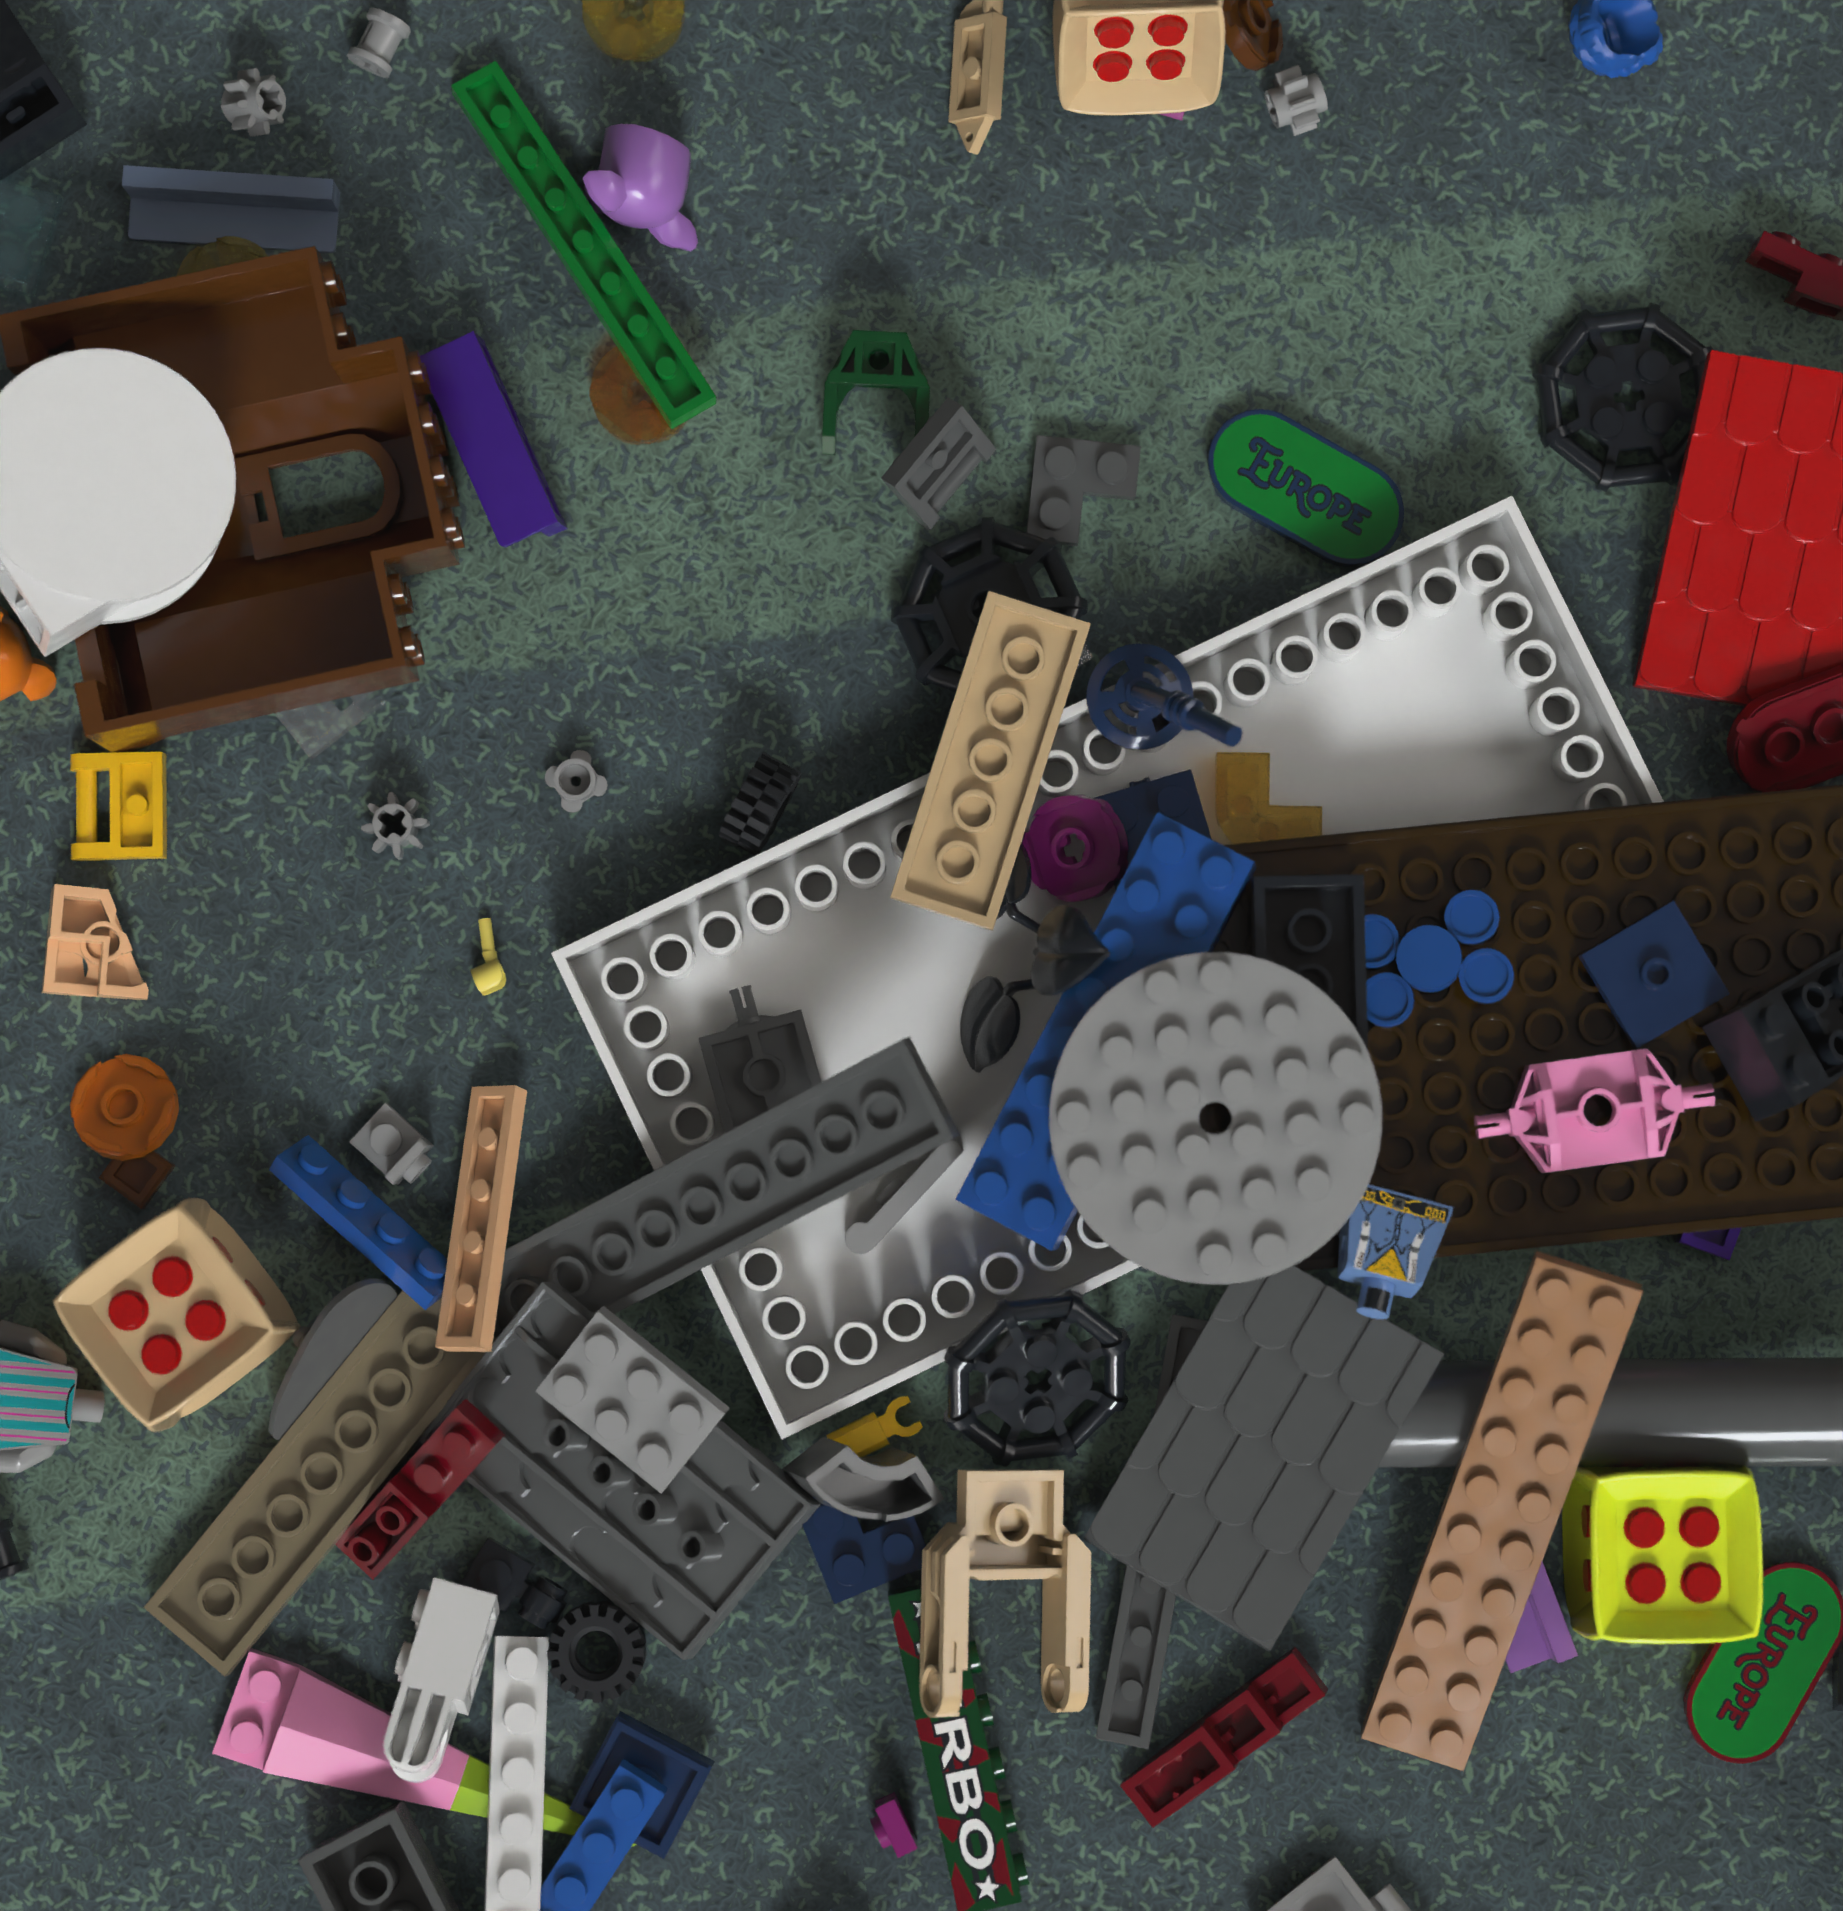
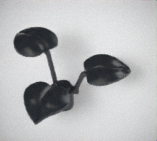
M1022 842L997 919L1006 911L1011 919L1037 934L1038 947H1035L1033 950L1035 959L1031 968V979L1009 982L1003 988L998 978L988 976L976 984L965 1001L960 1021L961 1044L970 1067L978 1073L985 1067L995 1064L1002 1059L1017 1038L1020 1029V1009L1017 1001L1012 997L1016 992L1036 989L1044 995H1058L1083 980L1110 955L1109 950L1094 934L1085 916L1073 906L1059 905L1053 908L1045 916L1041 924L1018 910L1016 903L1027 896L1032 879L1030 859Z

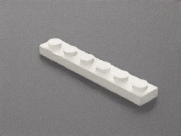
M494 1637L484 1911H540L548 1689L547 1651L549 1649V1637Z

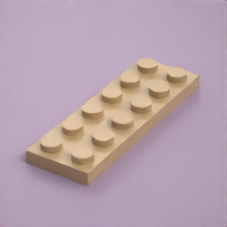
M988 591L890 899L993 931L1091 623Z

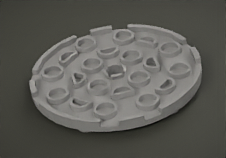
M1204 952L1174 957L1145 967L1123 979L1089 1009L1069 1038L1058 1063L1051 1091L1049 1129L1054 1159L1065 1190L1089 1227L1106 1244L1135 1264L1165 1277L1199 1284H1232L1267 1277L1295 1265L1322 1247L1341 1229L1363 1197L1374 1172L1382 1132V1105L1375 1069L1364 1042L1344 1012L1322 990L1290 969L1264 959L1227 952ZM1211 1102L1225 1104L1231 1113V1122L1228 1128L1219 1134L1206 1132L1199 1123L1201 1109Z

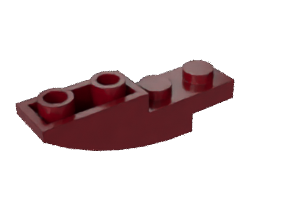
M1763 231L1754 241L1745 262L1792 283L1784 299L1785 303L1810 313L1843 321V259L1828 253L1816 255L1800 247V241L1787 233Z
M465 1398L348 1527L335 1545L374 1580L479 1466L505 1434Z

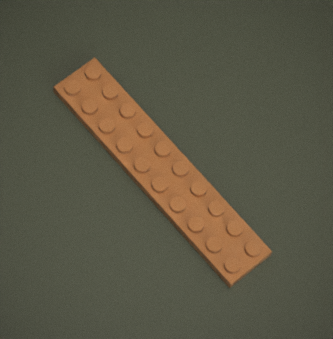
M1535 1250L1361 1729V1739L1464 1771L1643 1293L1642 1284Z

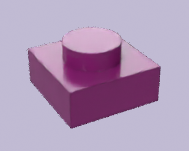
M895 1792L876 1800L875 1810L877 1816L871 1818L870 1822L882 1848L884 1849L892 1845L898 1858L918 1849L915 1834Z

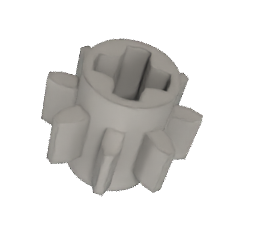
M1299 65L1275 73L1276 79L1273 80L1275 87L1265 91V100L1270 117L1276 128L1290 125L1293 136L1317 128V122H1320L1318 114L1328 110L1326 94L1318 75L1313 73L1302 76Z
M257 68L238 71V79L225 81L223 84L226 90L222 95L221 109L225 117L232 123L234 131L247 129L250 137L270 134V125L281 124L284 121L282 114L286 108V96L282 87L275 81L276 76L274 74L260 76Z
M389 792L387 797L388 804L380 808L372 803L367 805L369 810L374 813L372 823L361 826V830L368 834H376L378 839L374 842L372 850L377 854L389 845L392 847L395 858L402 860L404 856L403 847L410 844L420 849L424 847L416 836L418 829L430 826V822L424 818L414 817L413 813L419 806L417 800L412 798L403 807L399 805L396 794ZM405 814L402 819V824L407 828L402 836L392 833L386 838L385 836L388 834L389 828L384 824L385 820L390 815L399 819Z

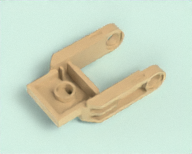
M958 1470L957 1522H947L922 1550L919 1692L923 1710L928 1717L959 1716L958 1711L962 1700L963 1670H968L969 1578L975 1580L1043 1579L1041 1694L1043 1702L1052 1713L1080 1712L1085 1707L1089 1693L1091 1551L1076 1534L1070 1533L1063 1525L1064 1470Z

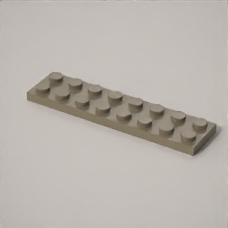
M403 1290L143 1607L223 1676L230 1675L340 1540L348 1527L362 1513L418 1444L421 1437L447 1404L449 1398L486 1353L447 1352L435 1347L442 1298L427 1310H424Z

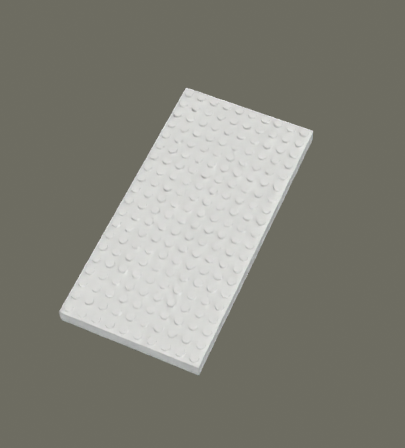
M1510 496L1176 655L1175 657L1182 663L1190 677L1193 697L1202 701L1209 712L1242 729V739L1234 747H1229L1197 729L1192 731L1182 729L1178 735L1162 746L1148 750L1126 749L1110 742L1097 730L1090 718L1086 698L1064 708L1025 832H1029L1031 823L1036 817L1032 816L1037 809L1056 797L1085 795L1095 798L1130 787L1129 783L1133 781L1137 782L1146 777H1149L1150 781L1189 769H1191L1211 838L1221 845L1664 801L1513 496ZM1159 663L1155 665L1167 676L1170 682L1176 680L1173 673L1164 664ZM1143 672V677L1152 680L1157 687L1162 686L1155 676ZM1115 685L1102 691L1114 692ZM1125 703L1119 704L1120 708L1127 715L1138 718V713L1129 710ZM1111 709L1104 711L1106 717L1115 727L1126 733L1136 735L1137 727L1121 722ZM1162 712L1152 719L1156 732L1170 723V721L1163 717ZM930 773L551 953L654 1171L725 1134L698 1038L724 1031L738 1021L729 991L738 988L743 1007L746 1008L741 987L747 985L752 987L751 990L758 1015L778 1016L802 1010L821 1082L910 1036L960 1133L953 1140L964 1151L868 1253L857 1254L851 1251L845 1242L846 1231L854 1223H868L883 1207L875 1200L877 1196L896 1176L905 1183L919 1168L912 1160L701 1269L781 1439L945 1361L944 1356L950 1346H957L997 1306L995 1301L1003 1297L1007 1301L1063 1295L1067 1290L1085 1294L1141 1267L1123 1257L1106 1244L1089 1227L1079 1212L1074 1217L1058 1250L1051 1251L955 1200L1062 993L1049 996L1039 993L1036 989L1016 992L1012 997L1019 1005L1020 1029L1013 1046L1002 1059L995 1064L985 1067L980 1073L975 1072L970 1067L962 1048L960 1036L961 1014L968 995L978 982L988 976L998 978L1003 988L1009 982L1031 979V968L1035 959L1033 950L1035 947H1038L1037 934L1011 919L1006 911L996 920L994 929L991 931L890 899ZM1073 833L1070 835L1071 844L1064 847L1066 856H1075L1077 861L1080 862L1082 860V853L1085 851V844L1083 840H1078L1076 834ZM1031 880V887L1027 896L1016 903L1022 914L1041 924L1045 916L1053 908L1059 905L1073 906L1080 910L1093 932H1095L1116 889L1113 885L1109 891L1097 898L1079 902H1065L1057 899V896L1050 894L1046 889L1041 890ZM1019 1321L1017 1323L1020 1325L1026 1321ZM1007 1327L1000 1334L1008 1331Z

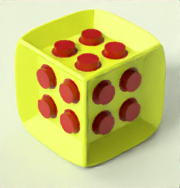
M1577 1467L1562 1507L1564 1588L1571 1618L1570 1624L1576 1633L1590 1640L1605 1639L1641 1644L1715 1643L1757 1637L1763 1604L1762 1532L1758 1493L1753 1472L1748 1467Z

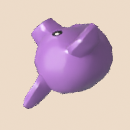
M617 124L605 128L598 171H588L583 177L585 184L584 195L596 214H606L615 222L627 227L648 228L661 244L670 248L691 252L697 246L698 239L695 227L689 219L679 212L684 203L691 167V153L689 149L669 135L636 124Z

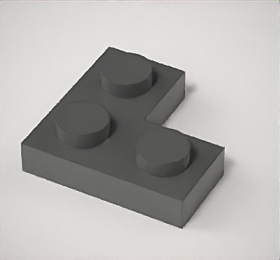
M1037 435L1027 533L1045 539L1054 537L1062 545L1078 546L1083 495L1135 501L1141 446Z

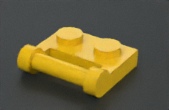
M162 751L71 754L70 771L76 772V843L71 844V860L167 859L166 754ZM109 771L110 842H97V772Z

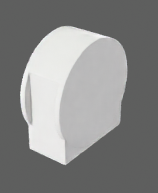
M96 348L65 352L47 358L19 374L0 392V591L44 657L100 624L137 620L168 607L195 585L212 561L233 509L236 491V470L230 441L222 422L206 398L190 382L167 366L148 357L116 349Z

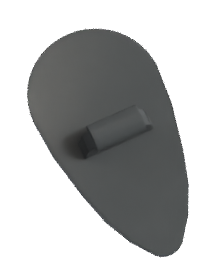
M371 1278L350 1285L337 1294L323 1308L311 1328L300 1327L298 1331H295L293 1341L299 1349L279 1387L270 1413L268 1431L276 1440H281L396 1299L397 1294L387 1282Z

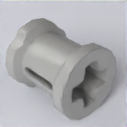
M370 8L366 15L369 23L357 47H351L347 57L358 67L382 78H389L392 72V67L389 64L401 39H408L411 30L398 17L381 9Z

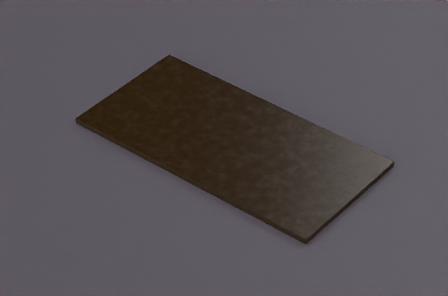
M1843 785L1223 845L1255 861L1257 868L1252 878L1254 876L1364 874L1365 915L1377 914L1389 919L1395 925L1400 941L1409 931L1424 925L1439 926L1447 930L1444 919L1445 909L1449 901L1460 892L1466 890L1481 891L1489 895L1496 903L1499 911V925L1494 935L1486 942L1477 945L1458 943L1462 952V962L1473 951L1484 948L1497 950L1509 959L1513 967L1514 982L1511 990L1503 999L1489 1004L1479 1003L1470 999L1462 990L1458 975L1457 979L1450 986L1437 992H1422L1411 987L1414 994V1007L1410 1016L1400 1025L1388 1028L1379 1027L1367 1019L1368 1053L1375 1069L1382 1105L1380 1147L1369 1185L1453 1207L1452 1215L1434 1258L1843 1217V1076L1798 1105L1755 1122L1702 1028L1739 1004L1843 947ZM1250 882L1213 952L1252 956ZM1675 901L1730 994L1641 1047L1633 1049L1578 956L1664 905ZM1396 957L1391 963L1382 968H1366V981L1379 973H1394L1401 976L1397 967ZM1648 1048L1675 1086L1681 1085L1682 1088L1711 1083L1714 1089L1712 1093L1693 1095V1098L1715 1096V1105L1684 1109L1685 1112H1680L1667 1151L1661 1157L1541 1173L1514 1136L1504 1134L1478 1139L1475 1129L1496 1126V1123L1474 1126V1116L1504 1113L1506 1109H1510L1525 1066ZM1595 1094L1586 1100L1583 1112L1585 1118L1591 1124L1603 1126L1611 1118L1612 1107L1608 1099L1602 1095ZM1220 1102L1206 1104L1199 1114L1201 1127L1211 1134H1219L1225 1131L1231 1122V1113L1228 1107ZM1339 1231L1322 1247L1294 1266L1303 1271L1337 1268Z

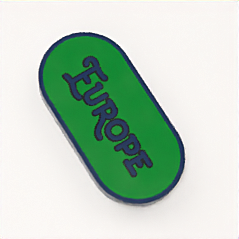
M1256 409L1237 414L1224 423L1214 436L1207 457L1209 477L1212 485L1224 503L1246 517L1324 561L1342 567L1372 562L1387 553L1397 540L1404 521V504L1400 491L1394 481L1384 471L1291 418L1271 410Z

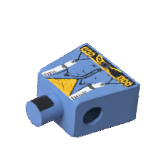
M1368 1184L1356 1209L1339 1231L1338 1278L1342 1281L1361 1286L1356 1309L1359 1314L1374 1319H1388L1394 1295L1413 1298L1426 1278L1452 1215L1453 1207Z

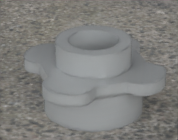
M583 750L574 751L570 759L563 761L558 767L551 766L545 773L546 784L556 789L562 798V808L570 813L580 811L583 802L591 797L603 796L608 787L606 778L597 775L591 766L592 758L590 754ZM573 777L581 778L579 786L572 785L571 780Z

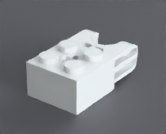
M435 1577L433 1578L430 1591L423 1589L419 1591L411 1621L415 1622L414 1629L417 1632L413 1644L404 1642L399 1653L395 1674H398V1681L401 1682V1686L383 1744L385 1755L393 1771L400 1779L413 1783H421L431 1779L438 1772L442 1764L457 1713L469 1715L500 1613L497 1595Z

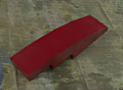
M1294 1647L1238 1688L1124 1779L1120 1786L1152 1828H1154L1234 1771L1241 1760L1278 1735L1286 1723L1326 1696L1328 1688L1298 1649Z

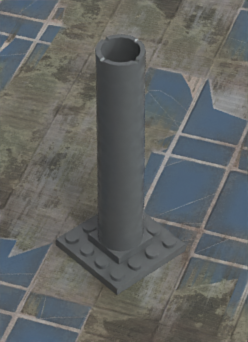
M1843 1357L1618 1358L1578 1467L1843 1466ZM1496 1359L1441 1360L1378 1467H1457Z

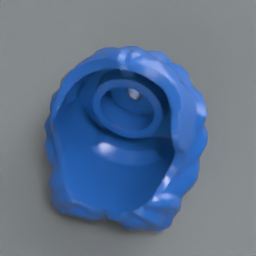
M1578 0L1577 4L1573 6L1568 22L1570 29L1569 41L1573 45L1575 56L1581 60L1582 65L1586 69L1592 70L1596 75L1608 76L1610 78L1618 76L1627 77L1631 73H1636L1643 65H1651L1653 62L1658 61L1659 54L1663 49V36L1660 32V27L1656 24L1658 14L1652 0Z

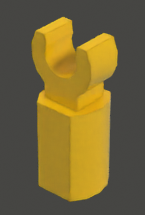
M907 1395L893 1399L887 1406L884 1414L877 1417L873 1411L826 1436L828 1439L847 1445L858 1457H865L889 1445V1437L895 1434L901 1437H910L918 1433L923 1425L920 1420L908 1426H903L897 1422L895 1417L897 1410L911 1402Z

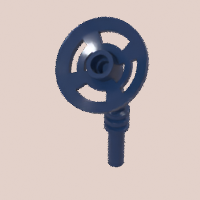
M1140 643L1119 647L1102 658L1090 676L1086 691V702L1090 718L1097 730L1107 740L1120 747L1131 750L1153 749L1172 740L1182 729L1187 731L1197 729L1229 747L1236 746L1242 739V729L1209 712L1202 701L1193 697L1192 683L1186 669L1175 656L1160 647ZM1144 658H1152L1164 664L1173 673L1176 680L1170 682L1160 669L1153 665L1145 664ZM1124 660L1129 671L1119 678L1114 692L1100 691L1102 682L1109 670ZM1143 672L1155 676L1162 686L1157 687L1152 680L1143 677ZM1125 703L1129 710L1138 713V718L1127 715L1120 708L1119 704ZM1111 709L1121 722L1137 727L1136 735L1126 733L1115 727L1106 717L1104 711ZM1162 712L1163 717L1170 721V723L1156 732L1152 719Z

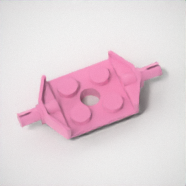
M1646 1048L1527 1065L1523 1070L1510 1109H1506L1504 1113L1474 1116V1126L1496 1123L1495 1127L1475 1129L1477 1138L1481 1139L1482 1137L1504 1134L1514 1136L1539 1171L1547 1173L1664 1156L1679 1113L1685 1112L1684 1109L1714 1106L1715 1096L1693 1098V1095L1714 1092L1711 1083L1682 1088L1681 1085L1675 1086L1654 1055ZM1595 1094L1602 1095L1608 1099L1612 1107L1611 1118L1603 1126L1591 1124L1584 1116V1104L1589 1097Z

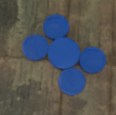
M1466 890L1458 893L1449 901L1445 909L1444 919L1447 930L1439 926L1424 925L1409 931L1401 941L1395 925L1389 919L1377 914L1365 915L1366 968H1382L1391 963L1396 957L1397 967L1401 974L1399 976L1394 973H1379L1366 981L1367 1019L1371 1023L1386 1028L1400 1025L1410 1016L1414 1007V994L1411 987L1422 992H1437L1450 986L1457 979L1458 975L1462 990L1470 999L1484 1004L1494 1003L1503 999L1509 993L1514 982V972L1509 959L1504 954L1494 949L1484 948L1473 951L1462 962V952L1458 943L1467 945L1481 944L1489 940L1496 932L1499 925V911L1496 903L1489 895L1477 890Z

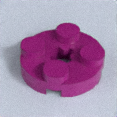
M1067 795L1051 799L1037 809L1032 816L1036 817L1031 823L1029 832L1024 833L1022 843L1031 863V880L1041 890L1046 889L1050 894L1057 896V899L1065 902L1086 901L1105 894L1116 881L1123 878L1128 869L1127 835L1121 820L1113 812L1108 802L1085 795ZM1073 833L1076 834L1078 840H1083L1085 844V851L1082 853V860L1080 862L1077 861L1075 856H1066L1064 847L1071 844L1070 835Z

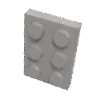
M602 1306L535 1391L660 1493L667 1488L729 1410L726 1404L605 1306Z

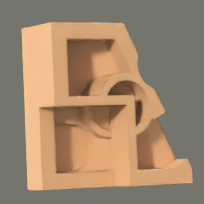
M54 884L52 887L42 993L133 1000L148 999L149 989L146 982L144 983L132 955L133 949L116 915L117 909L109 889ZM83 958L87 963L88 971L86 976L84 974Z

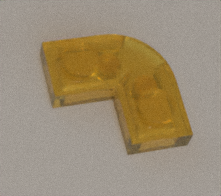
M1217 752L1215 754V816L1218 827H1221L1222 832L1232 844L1322 835V806L1269 805L1270 753Z

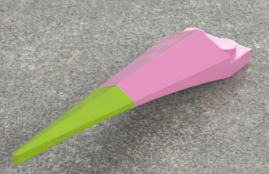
M253 1648L249 1650L213 1749V1754L261 1769L263 1773L485 1818L488 1816V1763L448 1743L442 1764L438 1772L431 1779L421 1783L400 1779L393 1771L383 1746L392 1713L302 1665ZM544 1792V1830L574 1835L585 1817L569 1809L571 1805Z

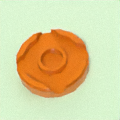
M131 1054L114 1056L115 1059L107 1060L104 1063L98 1062L85 1072L75 1086L70 1109L75 1130L89 1148L102 1157L124 1161L144 1157L165 1142L174 1130L179 1113V1102L175 1086L160 1066L146 1057Z

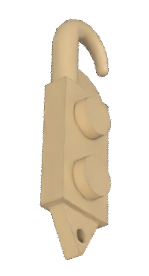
M973 0L966 5L959 19L955 20L949 122L957 126L967 152L975 155L979 154L993 121L1001 119L1007 17L1003 16L1004 0Z

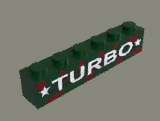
M922 1584L888 1591V1600L957 1910L986 1911L1021 1903L1020 1887L1029 1885V1879L1023 1852L1016 1854L1011 1852L1008 1833L1018 1830L1011 1799L1000 1801L996 1780L1006 1778L999 1746L988 1748L984 1727L992 1726L994 1722L987 1693L976 1695L972 1674L982 1672L975 1640L968 1642V1670H963L962 1700L958 1711L959 1716L928 1717L923 1710L919 1692Z

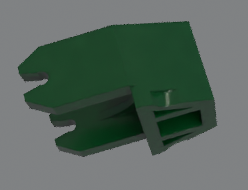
M853 330L825 381L822 455H836L839 407L847 393L854 387L901 389L908 396L914 409L915 436L929 419L930 387L907 333ZM876 352H883L889 357V362L883 369H874L869 364L870 357Z

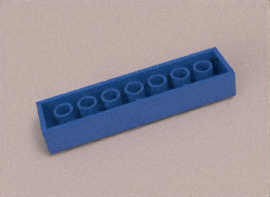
M1159 812L1156 813L1094 932L1096 937L1109 950L1110 955L1083 980L1062 993L955 1200L1051 1251L1058 1250L1078 1212L1067 1194L1058 1173L1049 1129L1052 1084L1058 1063L1069 1038L1089 1009L1123 979L1163 960L1182 955L1213 952L1257 868L1255 861Z

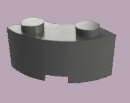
M822 1437L782 1468L796 1484L818 1502L854 1517L882 1519L884 1521L899 1520L920 1514L944 1499L916 1455L894 1447H890L875 1456L858 1457L847 1445Z

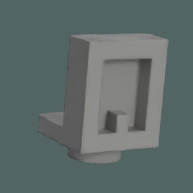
M384 1103L350 1140V1143L386 1175L385 1178L393 1185H399L403 1179L407 1180L410 1184L413 1183L432 1162L426 1154L434 1145L388 1103Z

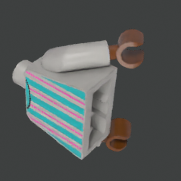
M7 1320L0 1321V1473H20L51 1457L57 1445L68 1444L72 1421L100 1423L104 1411L105 1396L104 1392L99 1390L76 1389L77 1368L67 1364L65 1351L39 1330Z

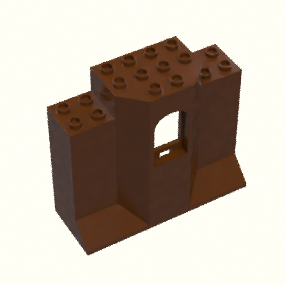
M316 246L0 315V335L7 368L16 376L47 358L81 349H116L145 356L180 374L206 398L222 422L232 448L236 470L234 505L229 522L213 559L200 579L181 598L154 614L123 623L100 624L75 639L83 681L74 683L84 734L85 737L111 752H135L177 734L420 681L417 666L425 665V657L419 634H414L412 626L407 624L406 615L414 613V607L408 583L403 582L402 577L460 565L458 549L465 548L459 517H455L453 511L454 507L460 506L454 476H450L448 466L444 465L442 457L449 456L447 439L443 426L439 425L436 413H432L430 403L426 400L425 395L432 394L425 362H421L418 350L410 351L402 336L357 346L353 328L351 325H347L344 313L339 310V307L347 305V297L341 275L336 274L332 260H323ZM351 451L364 452L375 460L381 470L385 490L383 503L376 515L364 521L284 538L270 469ZM261 492L263 493L268 521L263 522L261 521L256 493Z

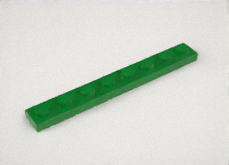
M496 60L452 84L453 97L670 429L672 430L715 405V393Z

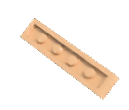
M516 1085L477 1086L471 1089L435 1344L436 1348L447 1352H492L527 1090Z

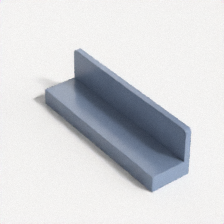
M123 165L122 187L131 198L128 237L131 240L289 251L316 246L319 253H334L336 250L340 191L333 179Z

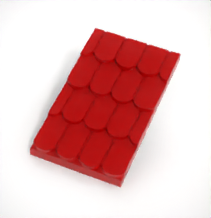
M1711 350L1706 357L1634 675L1633 687L1746 706L1752 700L1765 693L1843 664V373Z

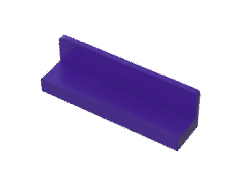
M472 331L421 355V362H425L429 375L432 394L499 545L506 548L539 532L550 537L568 529L485 341Z

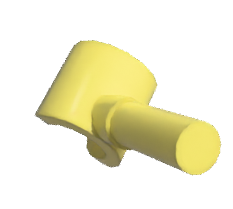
M491 918L478 920L482 955L486 963L470 969L476 987L483 996L502 989L506 984V975L498 960L497 951H495Z

